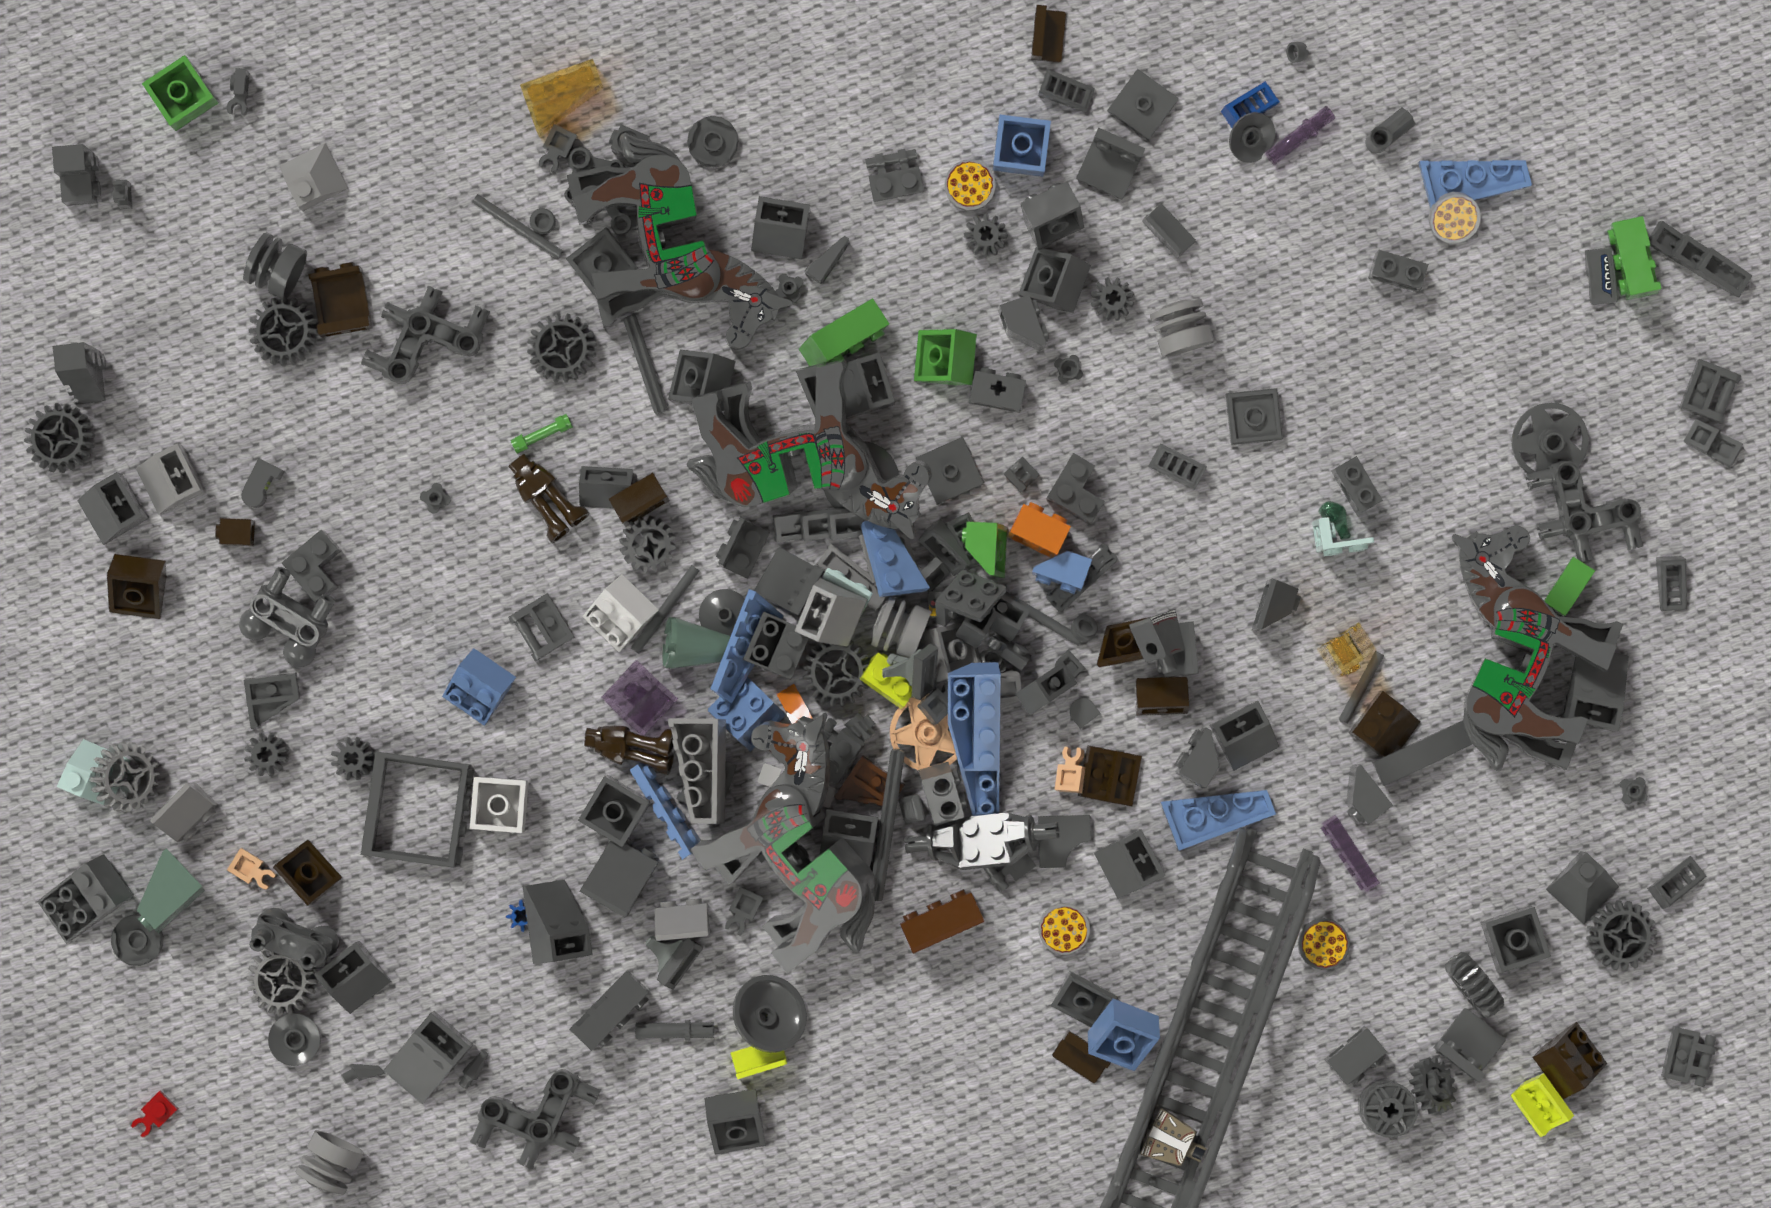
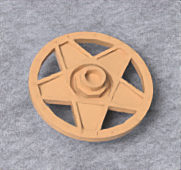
M911 697L904 708L896 710L891 720L890 741L893 749H900L898 744L915 746L916 763L904 756V763L917 770L931 767L930 764L937 750L953 753L952 757L943 762H949V765L957 760L951 733L948 730V714L938 724L932 725L917 707L921 700ZM908 707L911 724L895 730L899 716Z

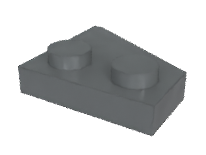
M297 672L244 679L251 729H255L300 699Z

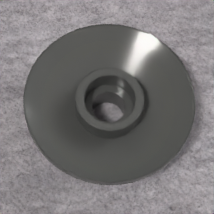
M1252 112L1242 116L1234 124L1230 132L1229 147L1232 154L1240 161L1246 163L1262 159L1263 154L1271 150L1275 141L1276 133L1272 120L1259 112Z
M730 589L713 591L701 603L699 609L701 626L731 637L745 598L738 592ZM721 610L729 611L727 619L720 618L719 613Z
M297 1013L287 1014L279 1018L272 1025L268 1036V1045L273 1056L281 1063L290 1066H299L309 1062L317 1054L321 1042L320 1032L315 1022L309 1017ZM293 1034L300 1036L298 1044H294L291 1041Z

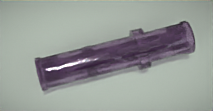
M1324 106L1311 118L1304 119L1302 121L1303 124L1266 151V157L1275 166L1306 140L1316 137L1319 134L1318 131L1336 119L1335 115L1328 106Z

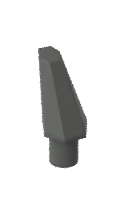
M482 1050L464 1068V1076L459 1082L461 1087L468 1089L472 1081L478 1079L489 1053Z
M351 1064V1070L341 1074L344 1083L347 1084L356 1078L358 1081L383 1075L385 1072L377 1065Z

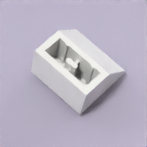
M621 574L603 590L582 617L609 644L620 652L649 623L659 610Z

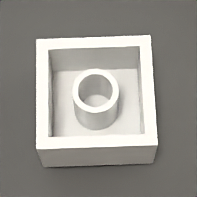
M474 777L470 829L524 833L529 781Z

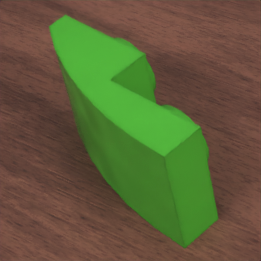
M1572 557L1544 601L1552 610L1565 617L1595 570Z

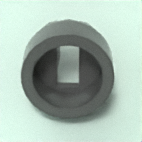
M1303 42L1289 43L1286 49L1288 60L1292 63L1304 61L1309 54V51L1306 50V44Z

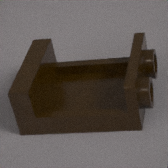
M354 262L340 264V269L330 270L329 267L316 268L314 273L308 274L312 284L319 324L317 325L318 335L322 338L373 329L363 270L359 265L355 266Z

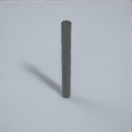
M479 194L473 199L472 203L555 258L559 259L563 253L562 249Z
M693 565L689 567L659 608V611L631 646L632 650L638 654L641 652L700 570Z
M1006 591L1004 593L1007 597L1031 610L1028 614L1030 618L1079 646L1081 641L1073 637L1071 629Z

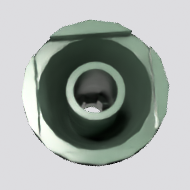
M669 617L664 634L667 635L662 648L663 666L672 669L719 663L723 658L730 636L676 617Z

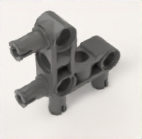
M427 286L420 307L417 306L412 310L409 309L407 311L387 302L384 308L394 313L383 310L381 317L401 324L402 331L391 357L386 358L367 349L364 355L373 359V361L363 357L361 365L382 372L384 378L397 384H406L415 374L419 366L417 361L424 345H428V342H435L445 346L450 352L458 355L474 356L480 350V344L483 339V333L481 332L490 311L484 308L482 310L481 307L475 305L470 321L464 328L435 316L434 311L443 292L431 286ZM419 318H424L427 322L425 329L421 331L415 330V321ZM466 338H472L474 340L473 348L468 351L463 350L461 347L462 341ZM400 365L405 366V376L395 378V368Z
M1558 461L1550 464L1545 470L1525 474V479L1528 481L1537 479L1527 483L1529 490L1549 484L1553 486L1559 511L1558 520L1537 524V530H1547L1538 533L1540 540L1563 534V536L1573 540L1577 559L1581 562L1594 559L1588 539L1592 533L1620 527L1624 531L1627 550L1644 546L1638 526L1641 521L1640 504L1635 500L1624 498L1606 501V504L1589 507V505L1585 504L1582 491L1583 479L1575 463ZM1567 465L1571 473L1567 479L1563 480L1560 476V470L1563 466ZM1629 503L1632 507V512L1628 517H1624L1622 507ZM1575 516H1579L1582 519V525L1577 530L1572 527L1571 523Z
M560 1069L547 1082L543 1090L544 1097L539 1108L535 1111L529 1112L515 1106L513 1101L505 1098L489 1097L481 1105L478 1113L479 1123L470 1142L476 1145L480 1136H482L478 1146L486 1148L494 1127H500L525 1138L527 1143L518 1163L524 1166L529 1156L530 1159L526 1165L529 1169L534 1168L541 1148L552 1145V1143L574 1153L580 1137L560 1130L558 1123L570 1097L574 1095L595 1105L601 1089L581 1082L579 1076L566 1069ZM558 1075H565L568 1078L569 1085L567 1088L562 1089L556 1085L555 1079ZM489 1102H495L499 1105L500 1113L494 1116L488 1113L487 1104ZM537 1123L545 1124L548 1128L547 1135L538 1136L534 1130Z

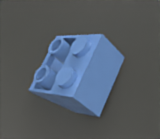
M1066 551L1035 566L1032 575L1036 576L1035 581L1050 586L1052 581L1061 585L1060 590L1075 594L1076 590L1080 592L1082 590L1092 559Z
M473 648L459 664L442 697L485 726L510 690L516 677Z

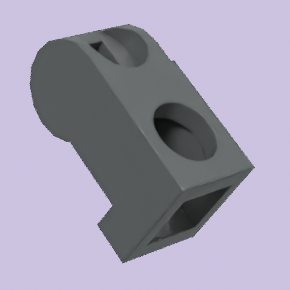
M258 458L242 490V501L252 508L263 506L267 499L266 492L273 478L281 480L285 471Z

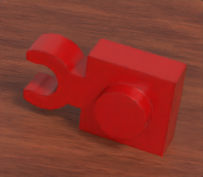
M160 1090L141 1109L145 1116L135 1119L131 1127L134 1128L138 1123H143L146 1127L145 1131L140 1135L143 1138L150 1134L153 1123L160 1128L179 1108Z

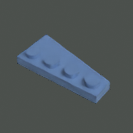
M750 589L711 686V690L731 704L754 667V664L743 660L763 612L780 619L784 617L783 614L756 591Z
M641 763L630 769V772L648 800L653 799L655 802L652 805L653 811L658 819H661L663 822L666 821L668 824V831L666 833L671 841L675 840L679 843L682 849L678 853L683 860L692 854L690 849L700 842V838L695 830L689 829L684 822L686 817L678 807L675 808L670 801L671 795L664 786H660L655 779L657 775L654 769Z

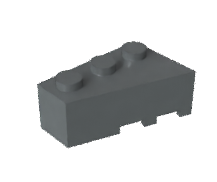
M85 342L52 346L55 372L63 386H70L67 390L69 396L74 395V404L106 401L102 370L106 369L104 354H100L99 350Z
M627 970L569 1030L591 1051L597 1045L602 1048L612 1038L609 1033L616 1026L621 1029L631 1019L627 1014L634 1007L639 1011L649 1000L646 995L650 991Z

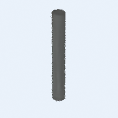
M1377 651L1374 652L1339 720L1348 724L1384 657L1383 654Z

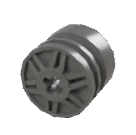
M266 232L258 239L248 256L243 280L248 284L255 282V286L259 289L269 280L268 292L285 300L293 292L302 274L308 253L307 250L294 244H288L282 251V239L276 238L273 241V235Z
M1380 1079L1370 1083L1363 1089L1358 1099V1112L1361 1121L1374 1133L1383 1137L1396 1138L1406 1134L1414 1126L1418 1116V1105L1414 1095L1406 1087L1392 1080ZM1391 1103V1106L1395 1108V1111L1390 1112L1387 1116V1113L1384 1111V1107H1389Z

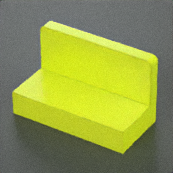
M749 1046L730 1052L737 1079L788 1063L785 1051L769 1053Z

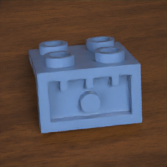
M748 677L732 704L719 697L708 708V711L716 719H726V729L750 752L755 747L751 741L753 730L765 721L779 722L786 715Z

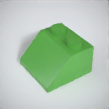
M957 329L918 330L914 381L948 385H972L977 334Z

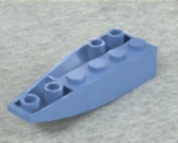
M998 662L971 663L948 673V726L972 816L999 814L1001 673Z

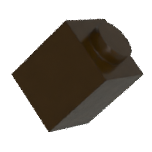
M220 518V524H216L215 538L219 540L220 545L254 547V520Z

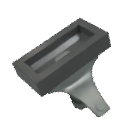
M929 644L925 648L917 650L909 658L893 653L890 654L887 658V663L890 666L882 669L883 678L895 676L906 678L909 685L912 686V697L918 700L923 699L936 688L938 647Z
M650 936L645 943L658 959L659 966L657 972L659 974L657 981L674 990L703 950L701 945L689 938L683 941L679 940L673 944H664L656 941V937Z

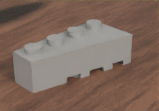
M667 718L669 728L672 730L674 739L672 741L674 750L677 752L678 767L684 783V794L691 823L725 824L726 719Z

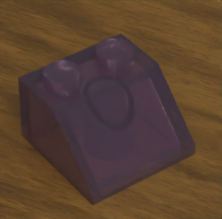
M637 659L601 697L626 723L643 736L678 700Z

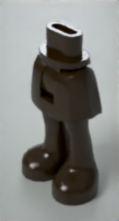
M525 454L519 456L508 466L515 474L513 478L523 502H531L548 526L546 536L552 544L566 535L570 529L542 497L545 493L571 527L577 526L589 516L590 513L585 507L574 506L563 496L554 484L557 478L540 464H536L534 460L530 461Z
M617 725L599 726L598 729L587 728L585 731L584 746L594 748L596 753H600L604 758L619 765H622L625 759L632 760L654 768L661 774L669 775L674 760V752H672L674 747L672 740L674 739L671 729H665L659 737L639 735L631 732L626 726ZM629 746L639 747L645 750L655 752L657 754L639 751L636 749H632Z

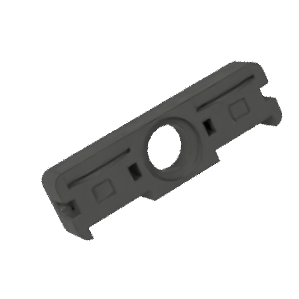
M1102 543L1100 545L1102 549L1098 548L1089 557L1092 559L1088 570L1089 581L1083 585L1081 592L1076 590L1075 594L1060 590L1061 585L1059 584L1050 593L1051 596L1047 593L1046 599L1058 612L1064 611L1116 563L1118 557L1110 551L1106 544Z

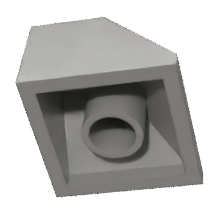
M326 143L280 165L285 182L298 208L302 212L348 189Z

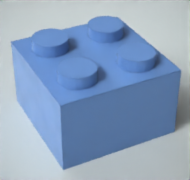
M1000 114L992 171L1043 177L1051 121Z
M1112 999L1088 1031V1053L1135 1071L1160 1039L1159 1016Z

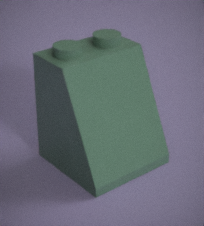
M167 848L159 858L137 909L141 914L138 920L149 932L153 929L158 933L162 931L205 891L202 885Z

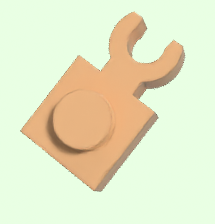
M1064 747L1062 754L1066 761L1065 765L1058 764L1055 782L1056 791L1082 793L1086 768L1079 766V763L1084 758L1083 749L1077 748L1076 755L1071 757V749Z
M240 848L227 871L248 884L253 879H256L258 886L262 889H269L270 887L263 881V877L266 874L273 878L277 876L273 870L261 869L260 867L264 861L244 848Z

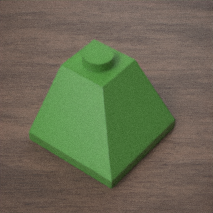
M967 522L966 528H963L962 542L965 543V548L989 575L1005 578L1008 527L999 523Z

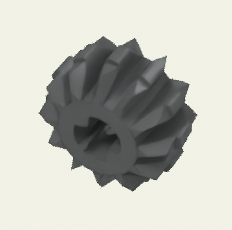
M984 213L982 222L977 215L974 216L976 225L970 222L966 224V227L973 232H964V238L972 239L966 243V247L970 248L976 245L973 251L974 255H977L979 250L983 249L984 258L988 256V249L991 250L994 256L997 255L998 251L995 245L1003 249L1005 244L999 239H1007L1008 237L1007 233L999 232L1005 228V224L995 225L998 221V216H994L992 221H988V213ZM985 229L991 231L990 237L992 239L981 240L982 234L979 232L981 230L985 232Z
M1109 277L1105 278L1106 287L1098 282L1096 288L1100 292L1092 291L1091 293L1093 298L1099 299L1091 302V307L1100 306L1096 312L1097 316L1101 315L1103 311L1107 312L1105 315L1106 321H1109L1111 313H1113L1115 321H1119V311L1124 316H1127L1129 311L1125 306L1133 307L1134 302L1127 300L1134 296V292L1129 291L1125 293L1129 284L1126 282L1122 287L1118 286L1120 283V278L1118 277L1115 279L1114 285L1111 284ZM1111 293L1117 295L1116 299L1119 298V302L1116 301L1114 305L1108 304L1109 299L1106 300V297H1110Z
M259 733V741L255 738L250 739L254 748L245 747L244 750L251 752V756L245 757L244 760L245 762H254L249 767L251 771L259 767V776H263L266 770L269 776H274V768L278 771L283 770V766L279 761L288 762L289 759L281 757V753H286L289 749L288 747L279 748L284 742L282 738L275 741L274 733H270L267 739L264 733ZM266 747L267 751H272V755L268 757L269 761L265 762L266 758H261V754L264 753V748Z
M346 737V747L343 743L338 742L336 746L341 751L331 752L332 756L338 757V760L332 761L331 765L341 766L336 771L337 775L343 774L346 770L345 780H350L352 774H354L356 780H361L360 771L365 775L370 774V771L365 766H373L374 762L368 761L367 757L374 756L375 752H365L370 747V743L366 742L360 747V737H356L354 744L350 737ZM349 753L358 754L359 758L356 759L359 761L357 764H349L347 762L350 759L347 758Z

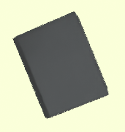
M1069 970L1051 1006L1092 1027L1111 1000L1117 999V996Z

